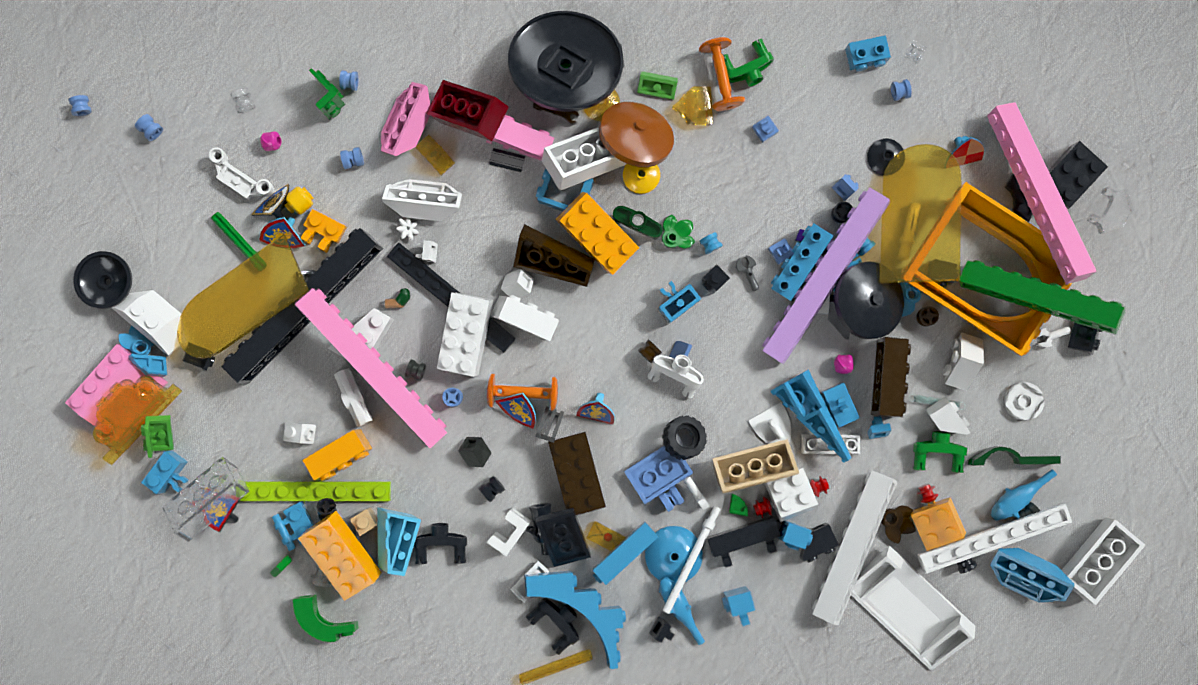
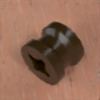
M933 307L922 308L916 314L917 322L924 327L934 325L939 319V313Z
M649 339L646 345L638 350L650 363L653 362L657 355L662 353Z

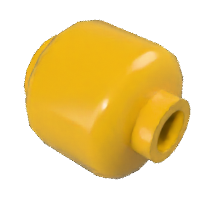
M297 186L288 193L285 199L287 202L285 207L291 213L296 212L302 215L313 206L312 200L314 198L305 187Z

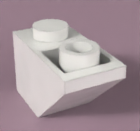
M944 397L926 409L940 431L970 434L967 428L970 424L964 416L959 417L957 414L959 408L953 400L949 402Z

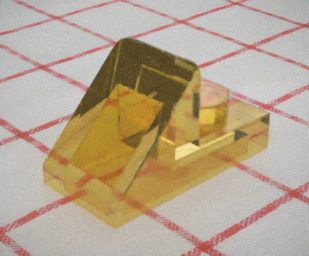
M430 135L426 136L415 147L441 176L455 164L446 151Z

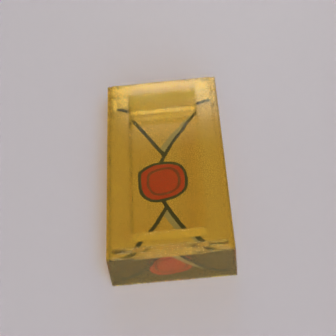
M597 521L594 522L586 539L609 551H612L626 538L624 535Z

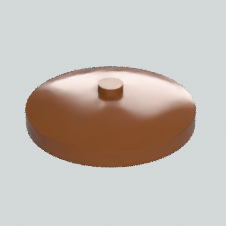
M620 102L614 104L604 112L599 124V135L605 148L614 157L632 166L651 167L658 165L669 156L674 145L673 131L667 120L653 108L641 103Z

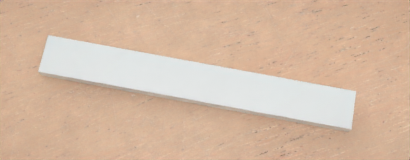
M1062 503L965 537L956 542L917 554L923 573L927 574L1072 523L1066 504Z

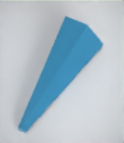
M809 369L770 391L773 396L776 395L783 402L786 408L789 407L797 415L796 418L817 438H821L828 445L827 448L840 456L843 463L852 458Z

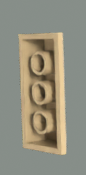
M788 439L712 458L716 479L723 494L799 474Z

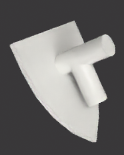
M782 402L748 420L758 437L767 444L786 439L790 442L791 423Z

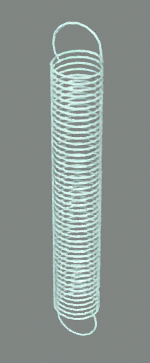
M922 395L914 396V398H916V399H930V398H933V397H926V396H922ZM933 399V400H925V401H915V400H914V402H919V403L925 402L924 404L929 403V404H932V405H933L934 403H936L937 401H939V400H936V399Z

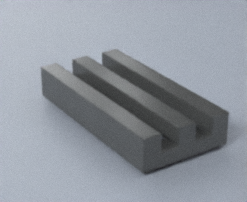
M546 406L535 437L554 443L564 412L560 411L558 413L557 409L551 411L549 410L550 407ZM549 415L550 419L545 433L541 434L546 417ZM554 417L558 418V420L555 425L552 437L548 436V434L552 426Z

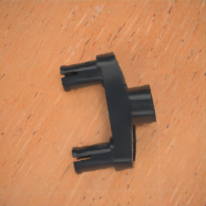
M448 523L431 524V533L416 536L413 546L415 547V564H420V562L421 564H427V546L448 545L454 547V563L459 564V556L460 564L466 563L465 546H467V536L449 533Z
M544 598L532 612L526 615L527 620H531L530 623L533 626L547 615L562 631L564 635L551 645L554 651L557 649L556 654L558 655L567 647L579 641V635L571 623L577 618V614L568 604H565L560 609L550 600Z

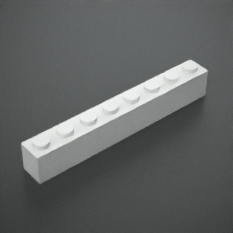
M873 470L866 476L864 481L866 486L863 492L861 491L858 495V505L856 510L854 509L851 512L849 527H846L843 531L842 538L844 539L842 544L836 548L835 561L828 568V578L820 587L821 594L819 599H816L812 609L814 611L812 615L833 625H839L898 482L895 479Z

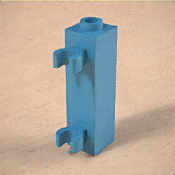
M644 521L593 568V577L600 584L603 582L607 585L658 538V535Z

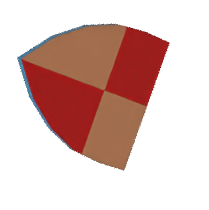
M967 136L955 138L954 142L957 148L948 157L945 169L981 161L984 155L982 143L978 139Z

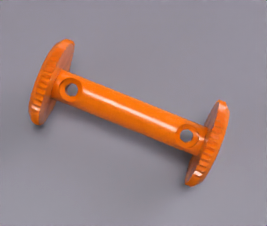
M727 37L708 40L699 47L701 53H713V64L720 93L723 96V100L712 105V108L716 111H725L739 107L745 101V97L731 96L732 91L724 56L721 53V49H725L732 44L731 40Z
M495 374L489 376L487 401L488 405L492 408L495 396L508 397L524 393L527 398L551 399V411L556 409L558 399L556 377H552L551 388L495 385Z

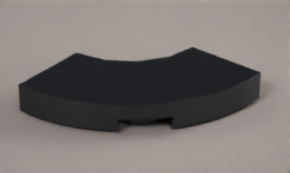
M1012 174L1005 185V188L1013 198L1012 212L1029 222L1033 213L1028 206L1015 175Z

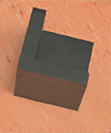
M466 437L458 450L466 464L470 467H484L491 455V451L482 437Z

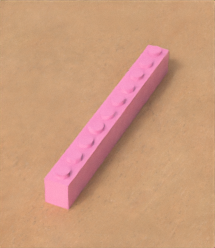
M1016 103L996 106L987 115V118L1035 217L1036 223L1044 236V240L1052 253V257L1060 270L1061 276L1066 284L1087 279L1096 272V269Z
M311 289L295 305L429 448L433 447L447 434V431L444 429L447 426L440 418L436 420L431 415L434 413L427 404L423 406L418 401L420 399L418 394L414 390L410 392L405 387L407 385L405 380L401 376L396 377L392 373L394 371L392 366L387 361L383 363L379 359L381 356L374 347L370 349L365 344L367 342L366 338L360 332L356 334L352 330L353 324L347 318L343 320L338 315L340 310L333 303L329 305L325 301L327 296L320 289Z

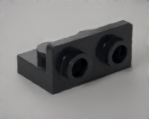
M1074 322L1068 348L1088 352L1093 355L1094 350L1098 351L1100 346L1099 332L1103 333V331Z

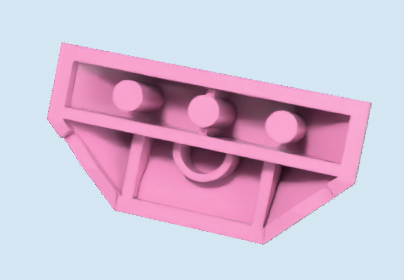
M411 82L409 87L396 99L381 131L382 152L397 156L416 147L430 117L426 114L430 107L428 87L426 85Z

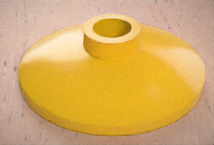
M626 163L623 169L624 184L634 193H649L659 183L660 170L658 165L637 167ZM644 171L645 176L640 177L638 172Z

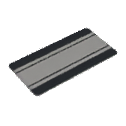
M493 148L489 165L522 172L525 156Z

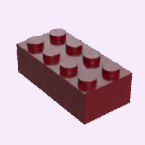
M442 80L426 114L441 124L492 142L509 106L495 96Z

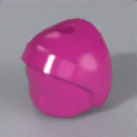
M264 132L260 137L261 146L265 151H275L281 147L282 140L278 132Z
M839 354L835 357L834 369L837 373L848 374L853 371L854 361L852 355Z

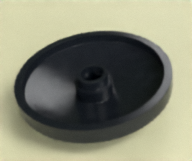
M862 262L849 267L840 276L835 288L834 305L837 316L847 331L862 339H877L891 333L899 324L904 310V295L900 282L890 269L877 262Z

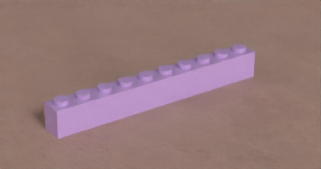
M869 188L867 192H862L858 199L860 203L856 208L853 207L847 216L849 220L846 224H841L837 231L839 235L835 241L831 240L826 248L828 252L824 257L821 256L815 264L817 266L814 273L810 272L805 279L807 284L803 290L800 288L794 296L795 302L793 305L789 304L783 313L786 316L782 322L778 321L773 328L774 334L771 338L767 337L763 343V352L783 365L829 297L840 276L848 268L890 204L889 198L872 188Z

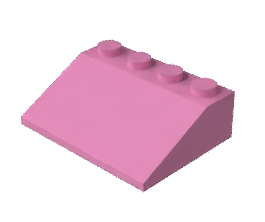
M121 344L114 346L65 402L79 416L114 440H118L168 383L163 377L146 376L129 360V355L132 354L131 350L123 348Z

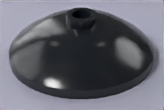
M107 251L94 252L84 257L77 265L73 276L74 289L78 297L85 304L99 309L112 308L120 304L128 296L132 287V272L127 262L119 255ZM110 278L111 282L107 285L106 280Z

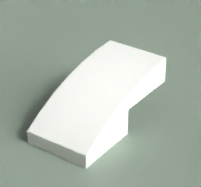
M537 561L525 574L547 573L549 571ZM523 575L510 590L525 603L530 597H527L525 594V579Z

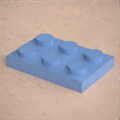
M665 446L624 471L644 504L693 474L686 460H678L672 457L665 450Z

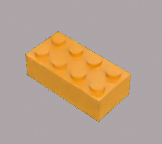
M581 192L555 219L611 275L640 248L586 192Z
M337 511L308 528L298 538L344 601L373 584L382 573Z

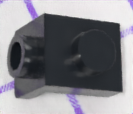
M189 343L182 361L207 371L208 367H212L215 357L213 356V351Z

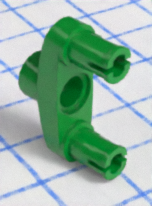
M762 38L758 39V42L756 40L751 44L758 58L740 67L734 68L728 54L724 55L730 83L746 80L748 86L751 87L759 84L764 79L761 72L773 63L774 58L771 52H768Z
M933 431L932 441L913 443V452H915L913 469L926 470V454L929 452L951 453L953 455L951 472L958 473L959 471V473H964V459L967 456V447L951 443V433Z

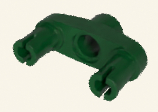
M617 206L613 210V218L616 222L649 238H653V240L658 239L662 235V226L643 212L635 211L625 206ZM635 217H641L643 223L635 225L632 220Z

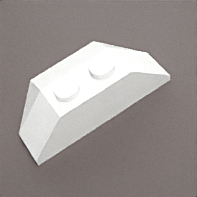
M408 179L393 185H386L382 202L402 217L442 221L459 211L462 193L457 192L447 183Z
M154 290L129 293L120 304L112 307L115 312L167 356H170L183 344L182 314Z

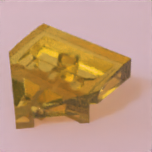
M693 86L672 106V109L675 112L678 111L686 120L687 125L690 123L692 125L705 126L713 124L711 87Z

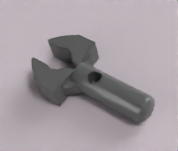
M746 255L747 268L742 265V261L739 258L736 269L738 272L746 274L752 291H757L759 286L752 271L753 266L757 264L752 257Z

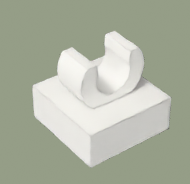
M424 240L423 244L418 243L416 247L423 248V252L415 256L427 262L436 263L438 244Z

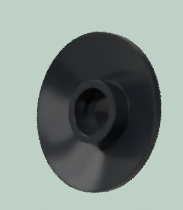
M883 138L870 146L867 153V161L875 173L882 176H890L900 171L903 167L905 152L897 141ZM885 153H889L891 158L887 159Z

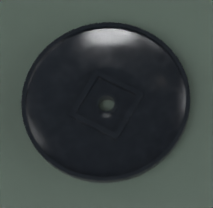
M553 11L531 19L517 31L508 51L509 73L518 90L535 104L555 111H579L599 104L615 90L623 72V52L614 33L599 20L574 11ZM564 63H568V64L570 65V67H569V68H563V67H561L560 65H561V64H564Z

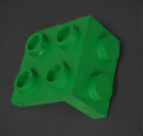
M311 68L309 70L310 73L328 91L315 105L330 120L336 117L341 112L340 109L346 105L342 101L344 96L319 70L315 72Z

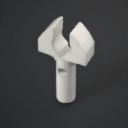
M1064 327L1048 332L1046 328H1043L1038 337L1043 336L1047 338L1044 342L1036 344V346L1048 348L1052 346L1051 342L1053 339L1070 334L1071 330L1069 327Z
M686 477L684 479L685 484L704 511L710 507L691 477Z

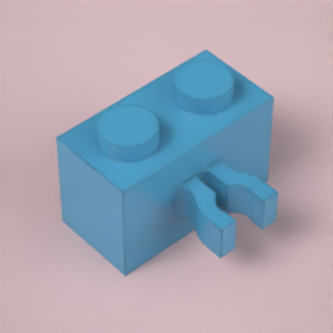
M670 281L668 285L671 287V292L674 296L666 292L664 288L659 290L664 296L669 298L668 301L658 308L669 324L701 300V297L691 284L677 292L674 283Z
M844 383L820 392L837 428L860 419Z
M164 451L141 483L155 494L165 493L170 485H172L175 491L181 492L182 488L178 486V482L175 479L181 480L183 483L189 481L186 477L179 476V473L188 461L174 451Z
M743 586L723 592L725 597L722 598V603L726 612H730L732 617L739 615L742 626L750 625L747 613L756 611L750 590Z

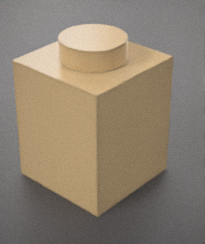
M371 507L350 519L360 536L377 526V517Z

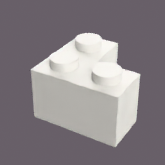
M961 332L958 339L955 338L952 343L951 349L953 354L949 365L946 364L943 375L945 376V384L967 391L984 364L983 339Z

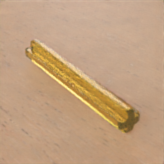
M588 649L519 674V681L521 685L591 661L593 659L592 652Z

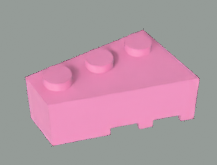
M505 115L493 141L503 145L505 149L509 150L511 148L519 151L520 154L542 161L544 148L552 145L554 137L549 136L550 133L540 129L537 131L532 129V125L524 122L521 124L517 123L513 117Z

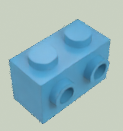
M886 35L851 42L845 48L850 70L863 71L873 65L875 68L882 67L891 58Z
M787 520L782 522V530L779 531L781 536L777 538L785 542L784 545L799 551V548L806 549V546L811 544L813 538L812 530Z

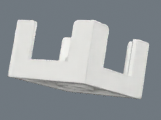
M513 507L505 516L507 521L517 527L511 528L506 536L509 539L495 532L487 542L505 556L508 555L531 522L529 518Z

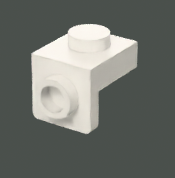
M285 422L283 441L313 444L316 425Z

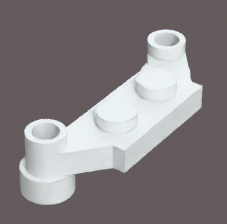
M215 147L210 150L209 158L215 163L218 173L216 178L248 200L254 196H270L274 193V187L268 180L261 179L256 182L230 165L228 157L222 149Z

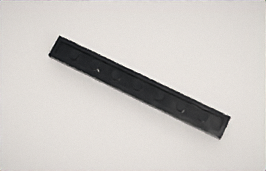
M399 242L387 255L392 262L448 308L451 293H460ZM490 317L486 339L505 353L516 338Z

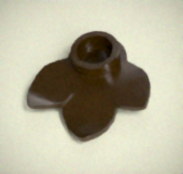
M901 505L895 509L887 508L882 518L881 524L885 526V535L896 544L900 543L901 534L916 532L913 522L909 519L913 512V509ZM890 514L892 516V520L888 522L886 520V517Z

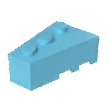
M377 507L378 568L388 574L405 576L421 519L412 514Z

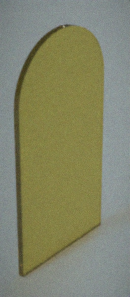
M921 144L906 148L890 161L885 170L883 196L890 199V204L882 215L880 283L960 281L962 176L960 166L955 157L942 147Z
M284 234L201 291L187 304L180 316L177 329L179 344L187 354L195 358H209L219 354L309 292Z

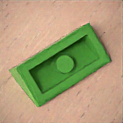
M641 71L637 93L674 100L678 78Z

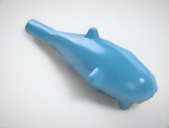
M1051 469L1038 480L1021 485L1013 490L1006 488V493L992 507L990 515L995 521L1010 517L1019 518L1018 512L1027 506L1036 492L1057 476V473Z
M668 577L660 580L658 591L661 593L665 604L676 584ZM681 589L670 613L690 630L697 644L701 645L705 640L696 627L691 613V605H689Z

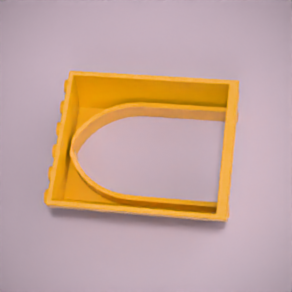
M965 182L955 191L953 197L946 201L944 204L946 208L909 265L902 269L900 278L1017 355H1026L1031 348V341L1039 336L1041 333L1040 327L1050 319V314L1033 309L1013 317H999L986 314L972 307L918 271L956 212L1013 249L1024 260L1032 277L1038 278L1046 284H1058L1066 290L1071 286L1072 283L1066 284L1061 276L1060 270L1040 229Z

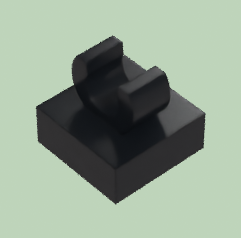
M660 616L649 632L660 643L663 642L664 638L671 641L675 635L670 630L672 626Z

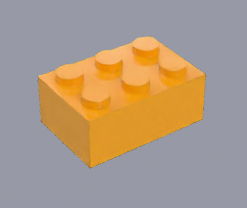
M353 429L302 461L314 480L321 479V481L335 476V471L345 470L352 466L353 460H362L370 455L368 451L372 450V447L361 429Z

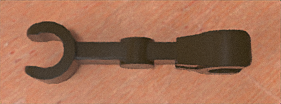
M533 102V108L538 111H546L554 116H560L572 125L577 123V121L570 119L571 115L579 117L577 111H555Z

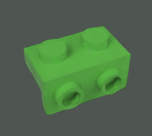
M171 415L146 416L145 424L141 425V435L146 438L143 440V449L147 451L148 458H153V451L174 450Z

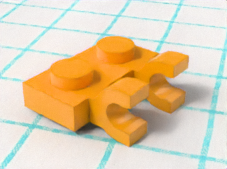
M312 209L303 224L308 229L302 234L301 239L311 244L315 234H320L324 238L317 247L327 253L332 242L339 243L347 227Z

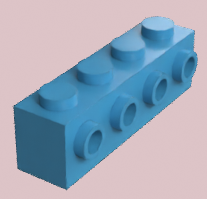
M814 223L812 227L807 226L802 234L804 239L801 243H796L792 249L793 256L791 259L787 258L781 267L784 270L780 276L776 274L771 282L773 285L771 289L791 302L797 291L804 284L809 273L815 267L818 259L825 252L830 241L834 238V235Z

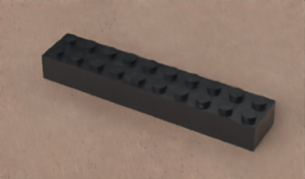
M362 228L354 229L348 235L349 239L345 243H340L334 249L335 253L331 257H326L321 262L322 266L317 271H312L307 276L308 280L303 285H298L293 290L294 294L290 298H285L279 304L280 308L276 312H271L266 317V322L262 326H257L252 331V336L248 340H243L238 345L239 349L224 359L225 363L221 367L237 383L249 384L311 322L295 305L313 288L315 290L320 289L327 296L325 301L329 304L384 249L368 232Z

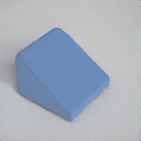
M676 341L669 357L674 359L678 355L688 357L692 345Z

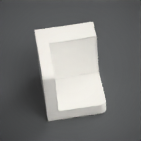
M515 270L505 275L501 290L508 296L511 294L518 298L530 294L534 278L525 270Z

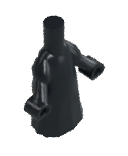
M551 503L531 505L529 509L533 526H527L526 531L533 535L537 543L541 544L542 555H549L537 527L536 517L551 514Z

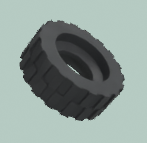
M688 415L679 416L667 423L663 429L662 443L666 448L665 450L672 457L678 460H687L699 455L704 450V446L707 443V433H705L704 426L696 418ZM684 428L692 433L693 442L689 447H683L678 444L676 433L679 429Z

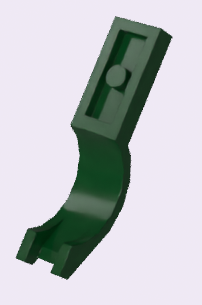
M1002 446L986 448L968 459V465H984L986 459L992 453L1003 451L1013 459L1014 464H1061V456H1020L1012 448Z

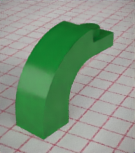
M317 594L297 596L293 599L294 613L299 625L307 634L315 639L325 642H337L340 639V633L342 636H350L359 629L358 621L332 623L324 619L318 610Z

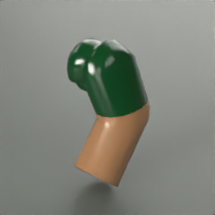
M402 288L395 299H385V308H403L410 300V291L407 288Z

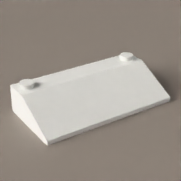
M888 546L876 556L859 574L851 595L931 671L974 639L976 626L891 546Z

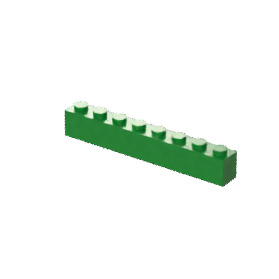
M967 260L959 279L962 288L1117 335L1125 315V307L1119 302L1103 301L1102 298L1096 295H1083L1076 289L1066 290L1058 284H1046L1035 277H1030L1029 279L1023 277L1018 272L1012 271L1009 273L1003 271L998 266H985L983 262L977 260L973 262Z

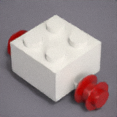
M802 468L799 469V474L767 482L766 488L771 500L769 501L766 497H763L762 502L755 500L756 504L753 505L756 515H760L761 518H763V513L766 512L771 515L772 508H775L778 518L782 522L817 509L818 502L815 496L819 497L820 492L827 494V490L830 489L826 478L822 479L821 476H819V481L815 482L811 479L809 483Z

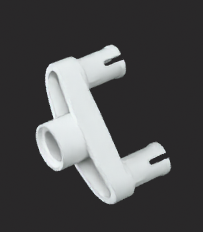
M658 355L654 358L652 368L648 373L649 380L655 376L653 382H657L663 373L686 384L682 394L686 397L689 392L687 398L690 399L693 398L696 390L701 387L704 381L703 376L691 367L692 362L685 355H678L675 359Z

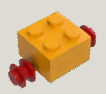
M930 484L920 486L917 494H921L923 497L920 502L927 503L928 505L914 509L911 514L926 551L964 539L966 535L951 497L935 502L939 494L933 493L932 490L935 486H930Z

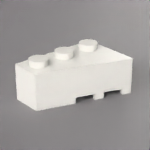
M511 294L509 297H498L490 317L502 320L511 326L513 325L544 340H551L559 322L558 319L554 318V313L547 310L540 312L537 310L538 306L529 302L525 305L520 302V298Z
M374 308L357 322L352 330L356 334L360 332L366 338L367 342L365 344L370 349L374 347L377 350L394 319ZM333 345L328 348L345 358Z

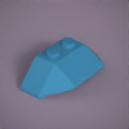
M999 548L990 563L1002 586L1038 603L1066 601L1075 586L1057 565L1020 548Z

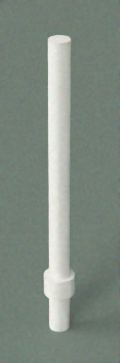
M714 506L708 519H705L702 525L703 529L662 610L663 612L670 614L709 532L713 531L716 525L714 522L721 510L718 507Z

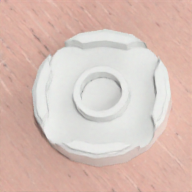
M1029 382L1012 385L1004 397L1006 410L1012 417L1018 420L1036 418L1044 407L1043 394L1036 385Z

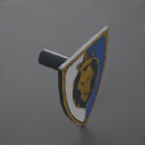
M287 184L270 195L251 215L274 216L276 219L285 217L281 211L287 203L285 199L289 193L290 185Z

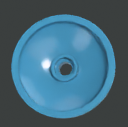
M667 526L655 532L658 538L645 549V561L649 571L655 578L661 580L664 577H668L676 583L697 541V537L686 528ZM702 549L685 582L693 578L699 571L703 559ZM673 553L678 554L676 560L671 559Z

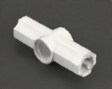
M343 369L334 374L342 392V401L346 408L349 409L356 426L360 427L373 421L365 403V395L360 386L357 385L351 369Z

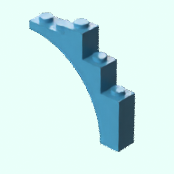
M572 571L524 574L526 596L547 597L559 600L581 612L592 623L601 638L606 653L607 666L610 669H618L621 656L620 651H617L616 643H619V632L616 629L623 628V622H626L625 611H622L620 606L599 607L598 605H601V594L595 588L574 590V587H577L576 575H573Z

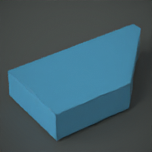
M140 354L129 355V360L146 376L165 377L167 375L166 357Z

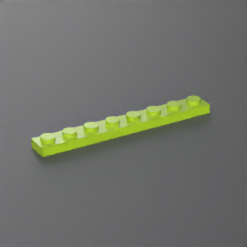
M237 481L235 495L241 498L240 501H320L324 498H330L334 501H391V481Z

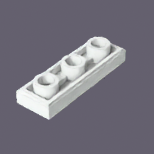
M801 434V454H836L833 450L831 451L827 448L828 445L821 438H817L814 434ZM841 435L849 453L860 454V435Z

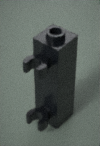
M770 516L708 536L707 540L712 556L717 557L721 555L723 565L726 568L733 566L729 553L765 541L767 551L769 553L776 552L777 549L773 538L781 536L779 531L782 530L779 519L776 520L775 517Z

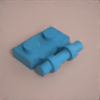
M302 501L283 511L286 516L285 519L282 520L279 514L272 516L275 523L273 526L275 530L278 529L283 539L281 541L283 545L287 546L289 551L296 548L293 541L314 525ZM289 523L294 531L292 535H289L285 527Z

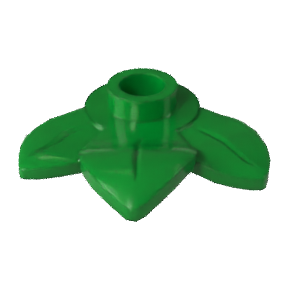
M673 214L665 219L662 242L667 248H676L678 246L687 249L695 243V240L689 236L693 230L692 221L685 219L678 222ZM669 236L674 237L675 240H674V241L670 240V239H669Z

